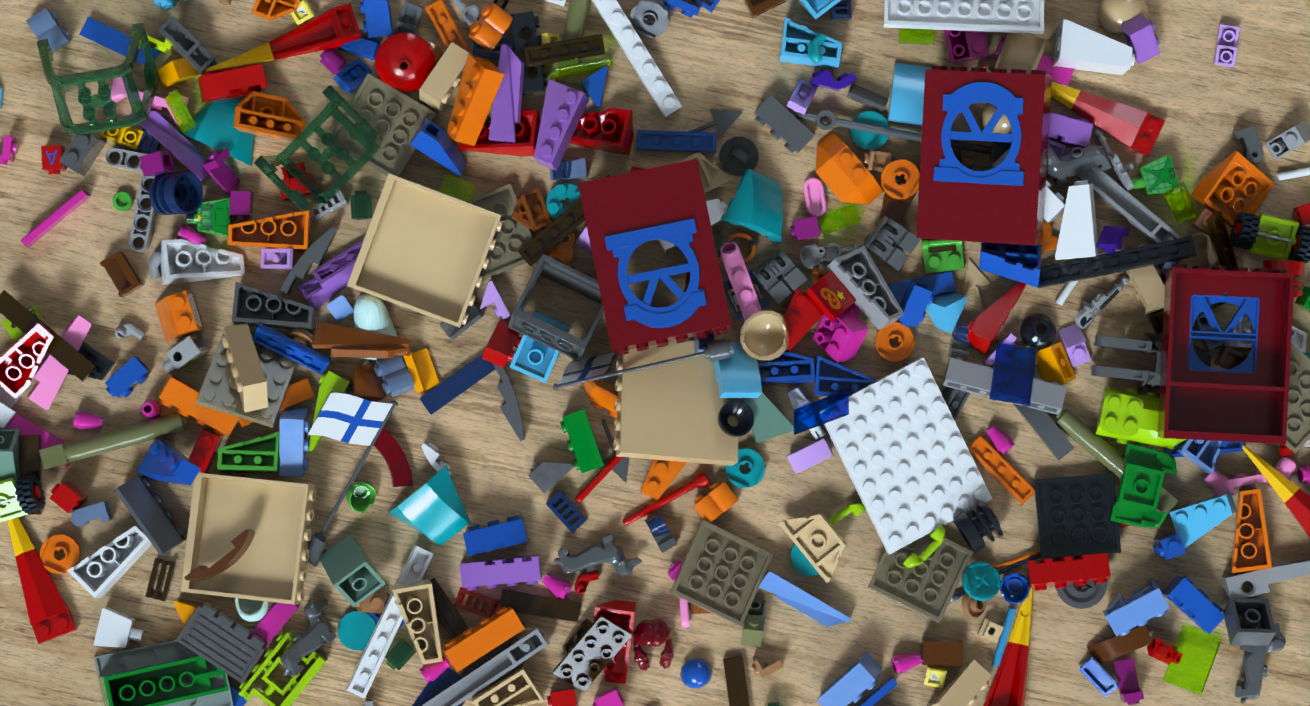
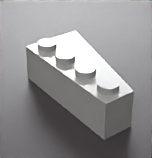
M865 246L834 259L825 268L827 273L832 270L855 297L856 301L854 303L878 330L895 323L904 315Z

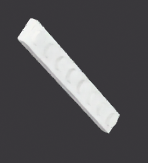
M592 0L663 116L666 117L681 108L682 105L617 0Z
M414 545L396 585L422 580L434 554ZM392 593L345 689L364 699L403 620Z

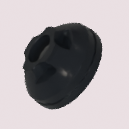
M1036 313L1023 320L1020 327V335L1027 346L1040 350L1052 344L1056 336V327L1050 317ZM1037 324H1043L1046 327L1045 334H1039L1036 331Z
M732 400L724 404L720 409L718 424L725 434L732 437H740L752 429L754 414L746 403ZM729 416L737 417V426L729 425Z

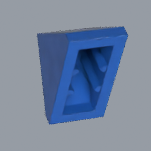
M608 67L601 68L581 81L582 87L596 108H601Z

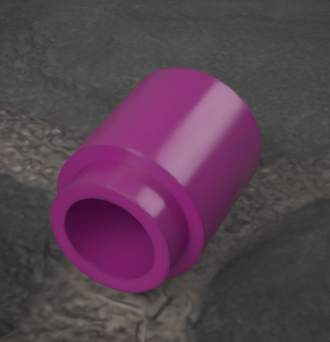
M334 48L324 50L320 55L322 58L320 62L333 75L338 74L349 66L346 63L347 60Z

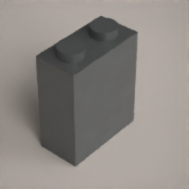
M80 128L59 162L74 172L85 176L106 142Z

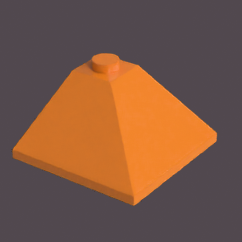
M1234 151L1201 179L1190 196L1212 213L1221 211L1224 221L1233 227L1234 220L1236 221V216L1239 212L1243 211L1252 214L1256 212L1274 186V183L1238 151Z

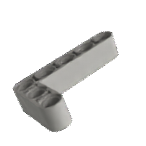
M111 148L105 155L108 164L117 168L142 172L129 245L137 252H145L151 244L157 212L152 205L149 209H144L143 202L146 199H150L147 182L156 176H144L140 166L141 161L135 167L131 165L133 157L138 156L140 159V156L147 154ZM114 153H119L120 160L116 163H113L112 155ZM146 218L148 225L146 228L141 229L139 222L141 219ZM138 238H143L144 245L141 248H137L135 245Z

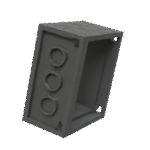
M543 254L512 313L508 328L580 362L604 315L598 280L594 279L589 273L577 271L570 264L559 262L554 256L552 258ZM541 275L601 304L583 340L523 311Z

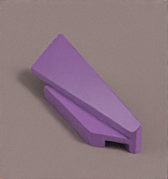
M505 44L501 45L498 68L505 75L493 102L489 140L516 142L515 123H520L525 63L512 51L511 46Z
M132 111L130 113L140 125L201 181L209 174L202 166L207 159L199 155L200 151L157 111Z
M364 240L359 241L313 270L312 273L315 278L298 286L309 306L317 310L347 286Z

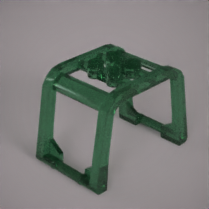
M143 23L133 24L125 61L118 66L63 76L55 75L51 63L53 61V53L48 39L37 42L47 83L51 85L60 124L66 134L83 135L130 127L143 122L149 116L160 78ZM141 45L146 59L143 69L146 85L142 102L132 73ZM122 76L133 114L117 117L116 103L111 98V87L106 84L105 80ZM97 81L99 86L98 94L91 96V90L86 87L85 83ZM78 86V101L83 105L84 119L89 122L73 124L66 104L64 87ZM103 106V114L109 119L97 121L96 108Z
M331 85L322 92L327 100V105L322 112L280 154L272 156L260 155L254 162L267 178L302 212L321 208L327 204L371 160L381 147L379 132ZM341 106L359 125L356 126L338 107ZM331 115L367 149L357 161L349 155V151L346 148L341 147L335 141V137L332 134L327 133L320 127ZM314 132L321 138V142L325 146H329L322 153L318 148L312 147L306 141ZM300 147L307 152L309 159L316 161L321 166L322 171L325 174H329L336 181L325 193L290 159ZM334 154L338 159L344 160L350 166L343 175L336 170L332 162L328 161L334 157ZM282 164L315 198L306 197L298 189L293 191L274 173L278 170L275 166Z

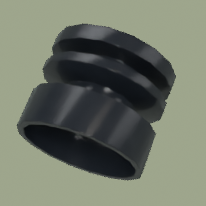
M982 500L977 502L980 509L979 512L973 505L970 506L973 516L969 517L962 511L952 518L960 534L974 553L986 547L983 537L986 536L990 541H995L992 534L993 531L997 537L1003 536L997 517Z

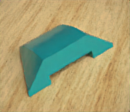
M245 97L208 102L180 131L181 134L218 151L226 148L230 152L229 156L250 166L252 164L254 134L240 132L233 127L235 107Z
M747 169L737 187L734 199L730 200L728 204L730 206L726 214L722 215L721 220L735 226L742 225L765 235V238L782 244L783 197L780 183L756 171Z
M447 465L388 511V513L440 546L471 522L463 502L459 499L456 492V486L451 480Z

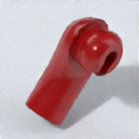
M598 571L585 572L578 576L574 584V589L578 594L586 592L590 581L599 579Z

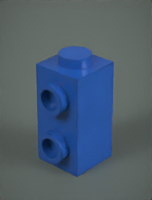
M911 280L900 305L904 312V315L898 319L900 324L906 327H911V325L918 327L919 322H923L926 306L931 304L934 296L929 285Z
M133 356L105 382L108 386L106 390L112 397L122 398L124 396L126 398L134 391L133 387L137 383L142 384L148 379L149 376L147 374L150 370L137 356Z
M1172 532L1154 539L1153 549L1160 558L1168 560L1186 553L1181 537L1177 533Z

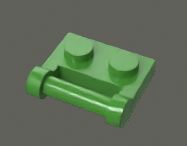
M921 238L924 274L964 270L962 241ZM955 244V250L929 253L928 247Z

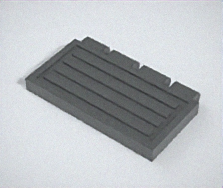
M205 602L201 608L197 606L175 640L243 684L265 651L262 647L266 641L256 634L247 639L251 631L239 623H236L232 629L231 625L234 620L222 612L215 618L214 615L218 609Z

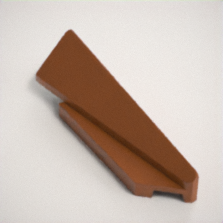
M324 322L317 324L312 348H332L331 357L389 359L394 358L395 355H411L410 340L407 338Z

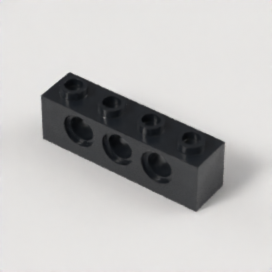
M533 11L510 14L513 18L511 27L515 54L525 63L522 95L545 92V87L548 85L547 75L542 73V67H545V65L529 67L536 68L538 74L533 78L528 77L527 71L529 68L526 65L523 48L542 44L541 35L537 36L536 28H540L539 18L534 16ZM524 29H530L532 35L529 38H523L521 32Z

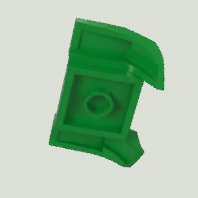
M1127 443L1123 460L1125 463L1117 500L1113 503L1109 521L1149 529L1159 528L1167 513L1156 511L1165 472L1177 475L1175 458L1159 450Z

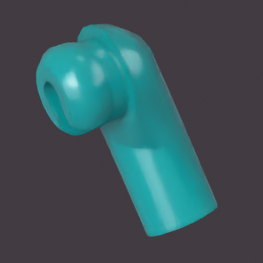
M820 33L807 46L808 57L814 63L821 62L823 58L819 47L826 38Z

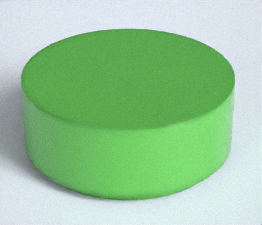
M120 191L114 195L112 202L117 210L128 211L133 206V197L128 192Z

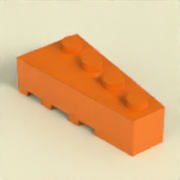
M468 54L447 129V134L454 141L475 146L505 75L489 59Z
M168 373L157 392L158 397L161 399L160 403L169 408L172 405L179 409L177 412L187 418L189 415L196 418L195 422L203 427H206V425L213 427L212 431L221 437L224 434L229 436L238 422V418L197 405L196 400L200 391L194 390L190 384L184 381L174 379L175 376Z
M1258 487L1239 490L1230 572L1237 573L1272 568L1261 489Z

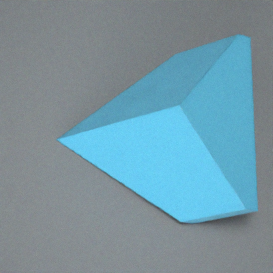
M955 292L934 295L931 304H927L925 310L936 328L952 334L968 298Z

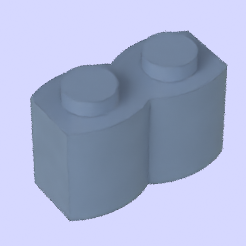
M44 8L26 20L45 51L52 55L70 43L68 39L70 34L64 26H59L57 22L59 17L54 10L49 11V9Z
M395 355L394 358L376 359L374 370L377 377L381 376L384 383H382L386 394L389 393L394 398L414 389L413 379L401 355Z

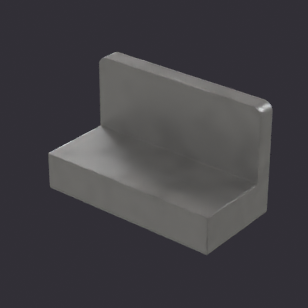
M474 304L472 307L468 305L466 313L469 316L465 325L461 324L460 328L446 322L440 325L451 341L483 317Z

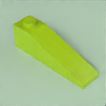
M332 371L323 373L319 380L321 386L319 387L313 423L330 393H346L351 381ZM311 435L309 451H315L322 436Z

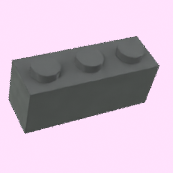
M772 95L754 113L757 116L755 120L761 126L767 125L771 129L769 133L777 140L781 138L786 143L784 147L791 153L795 151L798 154L814 137V134Z

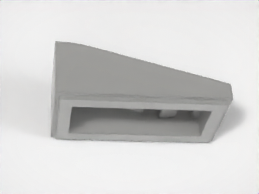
M336 186L304 203L306 210L312 209V222L348 203L340 187ZM334 193L336 194L339 200V203L337 204L332 196V194ZM326 197H329L333 205L330 208L325 200ZM320 200L322 201V203H323V205H324V207H325V209H326V210H324V211H322V209H321V207H320V205H319V203H318V201H320ZM313 204H315L319 212L317 215H315L311 207Z

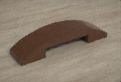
M246 529L231 541L235 547L232 551L210 568L199 565L184 577L186 581L208 579L230 568L247 551L254 538V530Z

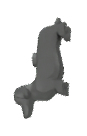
M1091 145L1085 148L1077 147L1072 149L1071 153L1060 157L1056 155L1052 148L1048 147L1046 171L1058 188L1067 184L1066 177H1074L1093 165H1101L1099 167L1101 172L1111 169L1109 159L1112 160L1114 156L1107 153L1104 146Z
M612 534L603 537V544L591 545L577 555L568 556L570 554L568 548L557 551L559 558H555L554 562L560 564L562 570L567 574L587 569V572L599 569L598 565L610 563L620 576H629L632 574L633 568L640 564L642 560L637 557L626 559L622 548L613 543L614 536Z
M326 598L318 603L311 601L305 605L304 615L308 620L309 626L303 634L299 632L291 639L293 643L282 654L280 660L285 667L284 676L288 675V673L291 677L297 676L304 669L302 665H298L304 656L317 650L322 644L331 643L337 637L335 633H330L329 622L322 615V611L328 605Z
M1279 623L1274 625L1276 634L1269 646H1240L1241 650L1246 651L1243 656L1245 682L1243 688L1240 685H1236L1235 696L1241 698L1242 704L1247 699H1256L1260 696L1262 678L1267 677L1268 666L1264 665L1266 654L1270 651L1282 650L1285 647L1286 638L1280 633Z

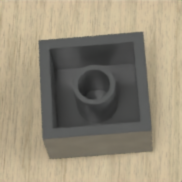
M1229 599L1223 614L1225 616L1230 645L1269 646L1276 631L1268 599Z

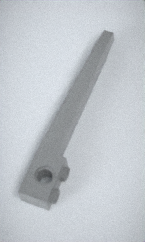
M1067 147L1064 155L1071 153L1072 149ZM1093 165L1076 175L1079 180H1088V184L1093 183L1094 192L1143 233L1152 244L1182 238L1106 173L1101 172L1097 166Z
M1310 559L1224 576L1222 581L1227 600L1229 601L1230 598H1248L1252 596L1253 599L1265 597L1264 593L1270 592L1268 584L1310 574ZM1245 581H1248L1251 585L1247 592L1242 590V584Z
M538 627L422 706H458L548 646L550 641L542 629Z

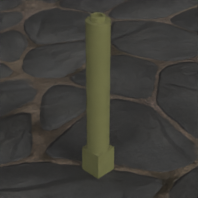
M570 0L563 40L583 37L590 0ZM580 59L558 62L557 69L577 73Z
M1061 410L1060 414L1054 417L1056 419L1055 424L1121 479L1125 465L1123 462L1124 456L1101 436L1095 434V431L1070 410ZM1163 487L1161 488L1157 511L1168 514L1177 504L1178 500Z
M176 412L73 442L41 449L39 453L44 469L49 470L70 464L71 462L185 431V426H188V422L185 416Z

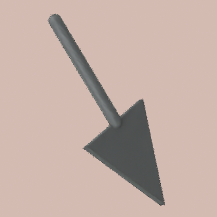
M710 109L714 121L687 132H698L716 125L721 136L743 112Z
M602 420L611 449L615 455L616 450H613V440L605 420ZM612 457L604 459L603 462L607 464ZM623 457L612 469L625 483L627 480L629 457Z

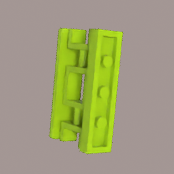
M291 630L287 633L283 631L276 640L278 645L274 649L271 647L264 655L266 660L263 664L258 663L252 670L254 675L251 679L248 680L246 678L243 684L240 685L241 691L239 695L249 701L256 694L269 706H276L277 704L269 698L276 690L281 695H285L289 690L291 691L280 706H291L327 659L319 655L317 651H313L309 657L304 656L302 660L307 664L312 659L316 661L300 681L297 678L301 672L297 676H293L283 689L268 677L276 666L281 663V656L275 662L272 659L288 639L291 640L295 636ZM290 641L286 647L288 648L293 642ZM263 670L266 671L261 679L269 684V686L263 693L256 687L249 693L247 690Z

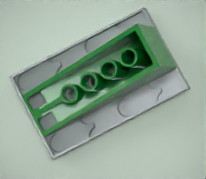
M176 640L94 657L104 706H234L227 673Z

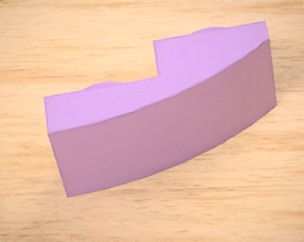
M1219 24L1214 56L1215 65L1234 67L1239 26Z
M823 437L807 444L804 448L788 454L787 458L795 473H799L828 459L834 454L826 438Z

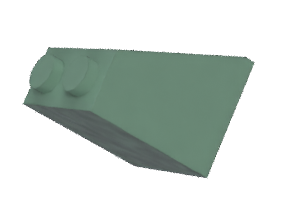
M763 392L758 398H742L743 402L752 409L754 414V425L751 430L755 443L795 431L794 426Z
M0 429V481L12 477L17 481L16 479L20 478V429Z
M351 534L323 553L319 558L333 586L353 607L386 584L362 546Z

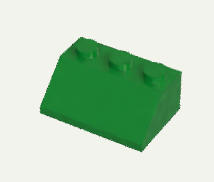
M583 409L563 416V421L560 424L563 432H568L570 440H567L570 452L574 451L576 459H573L576 470H581V473L604 466L586 410Z

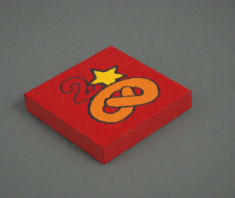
M832 270L806 291L831 322L856 301L855 297Z

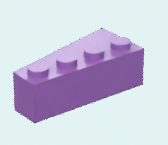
M550 79L548 80L534 158L540 165L557 171L589 99L584 92Z
M1050 112L1048 139L1069 146L1088 147L1093 124L1089 123L1088 119L1077 118L1076 120L1069 118L1070 115Z
M540 555L460 563L462 588L467 587V591L478 590L479 586L487 585V589L498 588V584H506L507 587L517 586L518 582L537 584L542 579Z

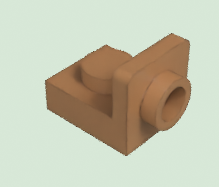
M754 658V664L751 665L756 675L761 674L762 678L784 667L780 659L775 660V658L764 662V667H761L757 658Z

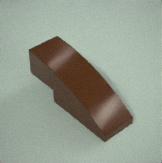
M1137 625L1124 636L1118 635L1116 637L1114 634L1087 646L1091 657L1093 656L1100 664L1149 645L1153 641L1146 625L1140 627Z

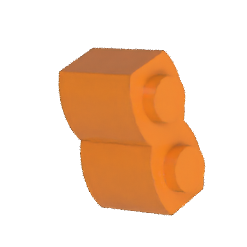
M489 3L482 8L479 20L473 22L470 26L468 35L485 50L494 49L513 19L497 4Z
M717 481L709 488L711 490L710 493L706 496L702 493L693 500L696 503L693 505L695 510L703 520L709 523L739 501L725 482L720 483Z

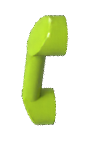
M863 502L852 503L827 520L833 526V524L851 512L858 516L866 511Z
M940 525L930 535L934 541L919 556L913 552L903 565L907 568H912L922 564L941 545L946 531L945 528Z

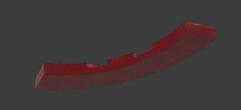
M383 428L373 446L386 461L392 479V487L413 486L412 473L406 455L395 438Z

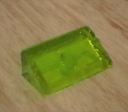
M174 90L165 98V101L181 131L186 133L195 128L196 123L178 90Z
M1184 181L1164 194L1177 222L1196 218V206Z
M854 204L817 217L823 236L861 223Z

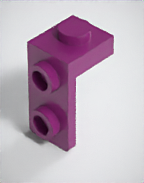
M226 148L219 151L216 149L208 155V159L202 166L225 193L229 194L240 183V180L224 162L230 155V152Z
M1127 658L1114 661L1117 683L1120 685L1118 688L1121 701L1127 702L1128 705L1140 703L1139 700L1144 699V694L1139 689L1134 659Z

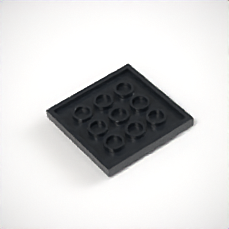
M1114 473L1033 480L1041 559L1121 553L1119 523L1109 521L1113 503L1116 501Z

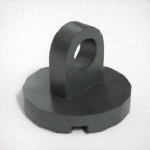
M733 137L727 140L722 145L719 153L722 168L728 174L734 176H743L747 169L753 170L759 159L755 144L745 137Z

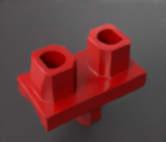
M1158 637L1153 639V643L1147 646L1149 656L1168 665L1171 662L1178 665L1183 656L1182 653L1176 651L1177 646Z

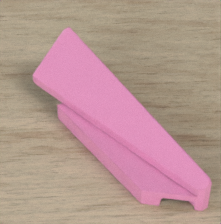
M78 315L73 323L67 326L61 337L79 351L91 327V323ZM49 353L39 365L33 377L38 382L28 394L30 400L45 410H49L69 371Z

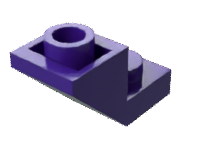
M820 69L812 74L813 78L810 80V83L813 86L839 92L854 83L857 78L854 73L848 75L846 72L837 78L838 82H835L828 69L824 72Z
M1104 226L1096 248L1103 249V253H1115V250H1122L1123 236H1129L1130 228L1124 226Z

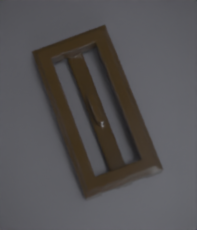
M155 558L145 597L166 601L175 562ZM159 563H162L155 593L152 594ZM166 565H170L162 596H160L159 592Z

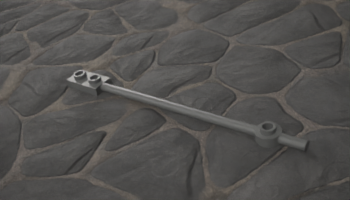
M829 110L820 111L818 114L805 112L803 115L799 112L796 113L797 119L816 122L817 126L823 130L839 126L919 142L922 140V134L836 118L834 113ZM824 116H827L829 118V122L827 124H824L822 122V118ZM951 139L952 148L989 154V161L996 162L1011 147V144L992 141V146L989 147Z

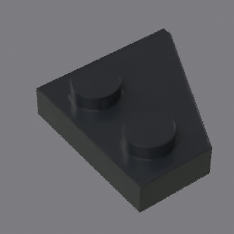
M83 341L79 352L96 365V368L88 377L104 380L115 363Z

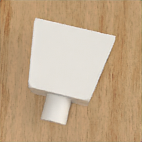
M109 607L102 608L93 645L126 648L129 647L131 640L141 642L144 630L134 628V618Z

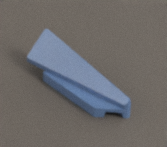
M770 570L766 572L759 586L761 589L776 594L775 597L826 627L849 622L852 619Z

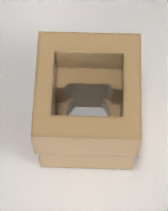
M984 618L977 634L997 643L1004 627ZM990 627L995 629L993 635L988 633Z

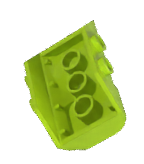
M1104 387L1095 434L1117 439L1116 443L1127 445L1130 441L1147 448L1150 445L1174 449L1178 443L1188 440L1157 437L1159 416L1158 394L1146 392V395L1138 394L1139 390L1127 388L1126 391Z

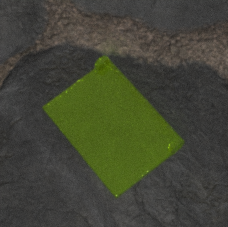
M608 58L557 67L550 72L545 81L597 72L607 64L612 66V59Z
M1183 625L1176 643L1178 647L1176 651L1182 653L1183 656L1178 665L1173 662L1168 665L1163 681L1202 695L1222 639Z

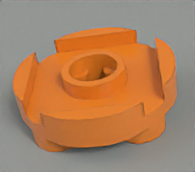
M904 159L895 160L887 164L883 169L881 186L888 196L904 200L917 192L920 173L912 162ZM903 174L906 183L898 185L895 177Z
M895 322L878 330L875 336V349L883 359L890 362L902 361L913 352L915 341L909 327ZM896 336L899 338L898 342L900 345L893 348L889 340L890 338L894 339Z
M54 535L42 544L40 558L48 571L55 574L67 573L68 569L79 563L81 547L69 535ZM63 549L66 555L58 559V555L55 554L56 550L60 551Z

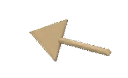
M969 259L962 291L975 288L982 313L985 309L979 287L991 283Z

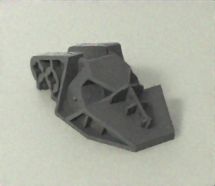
M1144 332L1143 340L1096 336L1093 346L1139 351L1141 353L1156 352L1157 363L1154 372L1091 365V375L1138 381V392L1160 394L1163 334ZM1193 344L1198 358L1210 367L1212 356Z

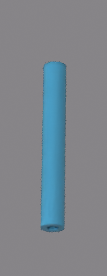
M1008 608L1003 625L1004 628L992 662L994 666H1000L1016 613L1015 609Z

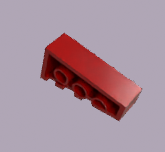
M1107 553L1082 555L1077 559L1072 556L1059 559L1060 561L1049 558L1039 561L1040 563L1035 564V560L1027 562L1030 589L1035 588V591H1045L1049 586H1055V589L1067 588V584L1075 583V586H1085L1089 581L1101 584L1106 583L1107 579L1111 577Z

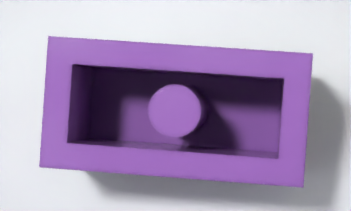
M1142 14L1121 25L1127 45L1133 48L1132 54H1135V60L1138 64L1160 54L1158 48L1160 42L1153 32L1156 29L1150 19L1147 20Z

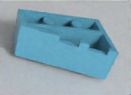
M785 17L779 62L838 69L841 58V42L822 34L826 38L819 47L823 58L821 62L814 63L808 57L807 46L818 33Z
M1230 491L1174 508L1169 513L1176 533L1180 535L1184 548H1186L1231 516L1237 509Z

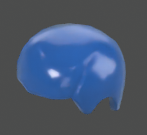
M1013 572L1006 575L1001 581L1000 592L1006 602L1018 604L1029 596L1030 584L1023 574Z
M695 658L686 661L681 667L680 676L682 682L689 688H701L711 680L713 671L707 661L702 658Z

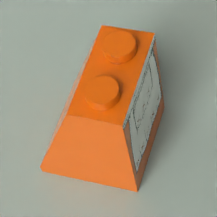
M185 290L166 296L155 304L166 342L205 330L193 292Z

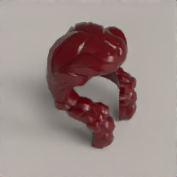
M662 619L641 621L636 626L635 631H633L634 660L643 671H647L650 666L648 656L641 648V644L647 647H658L664 642L666 643L659 662L660 666H663L664 669L670 667L674 657L671 638L672 629Z

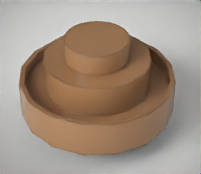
M294 328L289 331L287 337L313 349L314 337L309 331L302 328Z
M966 592L964 593L961 602L963 612L968 617H980L986 608V601L975 600Z

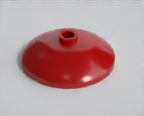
M401 32L389 36L382 42L376 54L375 65L377 73L384 83L398 91L408 92L421 88L435 67V56L431 46L425 39L413 33ZM406 62L408 64V67L403 68L401 66V63Z

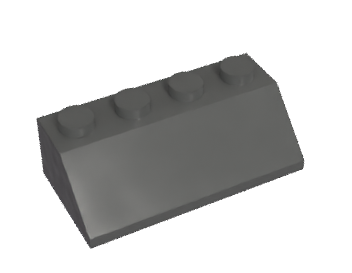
M139 475L116 488L115 492L159 555H165L186 541L184 537L186 534L180 525H175L172 513L168 509L165 510L163 508L161 497L157 493L154 494L150 489L152 485L149 480Z

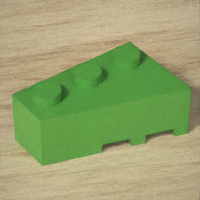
M280 431L219 448L217 469L220 472L279 474Z

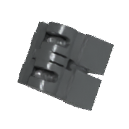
M884 215L883 218H879L876 228L872 234H868L864 239V245L889 266L899 271L909 257L902 250L911 254L921 239L916 238L910 231Z
M780 249L752 271L777 304L791 294V291L787 288L788 286L795 291L807 280L803 273Z

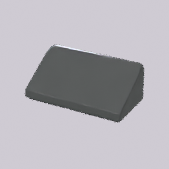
M855 84L851 85L846 96L880 112L884 111L888 98Z
M945 387L942 396L955 421L970 392Z

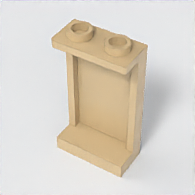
M1044 25L1043 34L1007 33L994 68L1007 69V73H1011V69L1027 70V74H1031V70L1037 69L1053 29Z

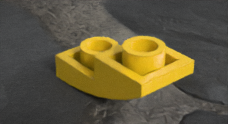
M107 117L100 136L137 150L144 131Z

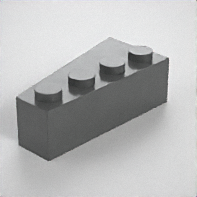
M238 282L235 283L232 322L235 325L247 323L248 326H258L261 323L270 328H302L314 331L316 311L313 307L245 286Z

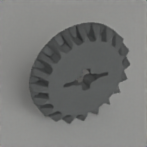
M1089 581L1087 584L1091 588L1087 586L1078 588L1073 583L1067 584V588L1056 590L1058 596L1067 605L1073 608L1085 609L1096 605L1103 598L1107 589V582L1095 584V581Z

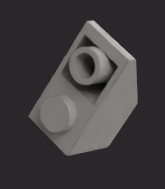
M1304 119L1266 142L1265 144L1274 159L1282 157L1309 141L1310 125Z

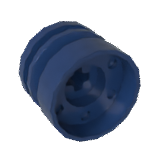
M190 172L160 174L151 182L149 198L152 207L161 215L192 214L201 206L203 188L198 177Z

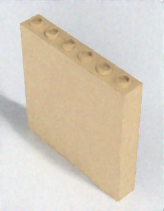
M388 174L347 286L460 328L461 324L465 325L469 314L466 313L468 305L472 307L476 295H473L475 287H480L483 277L479 275L482 268H487L490 258L486 256L489 250L493 251L497 239L493 237L496 231L500 232L504 222L500 220L502 215Z
M675 340L670 341L668 346L657 347V345H651L648 350L637 351V348L631 349L628 354L619 355V360L616 362V371L694 354V341L689 340L677 343ZM705 355L624 373L618 376L615 383L618 399L615 400L614 405L615 411H617V418L614 420V430L617 431V436L613 442V450H616L617 457L733 466L738 462V437L729 436L721 430L718 424V413L724 404L732 400L739 401V398H719L718 382L715 381L714 362L706 359ZM729 416V425L737 426V417Z
M198 473L193 484L181 592L301 605V601L304 600L305 596L303 583L307 577L305 565L309 559V549L307 548L308 541H310L312 535L310 522L314 517L312 505L316 498L315 485ZM246 529L254 530L255 535L250 546L234 565L214 577L198 581H186L184 577L199 565L210 568L232 551L235 547L231 541Z

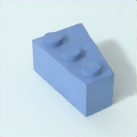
M289 407L283 410L281 414L279 435V475L303 477L305 470L309 469V458H306V451H309V439H307V432H309L310 421L308 420L309 407Z
M1188 439L1180 442L1175 450L1206 473L1213 474L1222 441Z
M1153 578L1148 581L1149 586L1140 591L1137 588L1133 591V596L1127 599L1122 598L1103 610L1116 637L1128 634L1137 625L1138 627L1143 626L1149 622V619L1155 616L1160 617L1167 612L1166 610L1170 609Z
M865 651L861 655L860 660L854 665L851 664L842 676L838 677L820 694L817 701L822 706H847L852 701L856 703L863 696L862 692L865 689L871 690L877 684L876 679L882 668Z

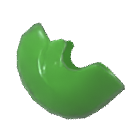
M368 481L354 482L346 494L350 508L355 512L362 513L366 512L369 506L374 505L376 497L375 488Z

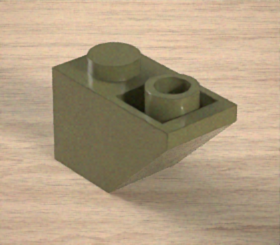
M753 600L743 623L741 645L761 647L764 630L765 601Z

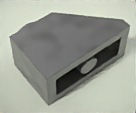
M537 462L529 469L531 473L528 476L545 493L567 474L574 465L572 463L543 462L540 465Z

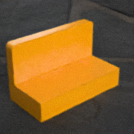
M1062 342L1033 353L1045 382L1065 384L1076 379Z
M427 348L413 352L410 356H404L416 393L440 385Z

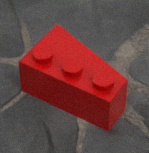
M263 64L247 65L238 69L227 68L218 73L207 71L203 72V76L198 78L202 103L247 96L251 91L261 93L267 88Z
M800 289L794 291L783 315L789 337L787 351H791L825 314L808 293Z

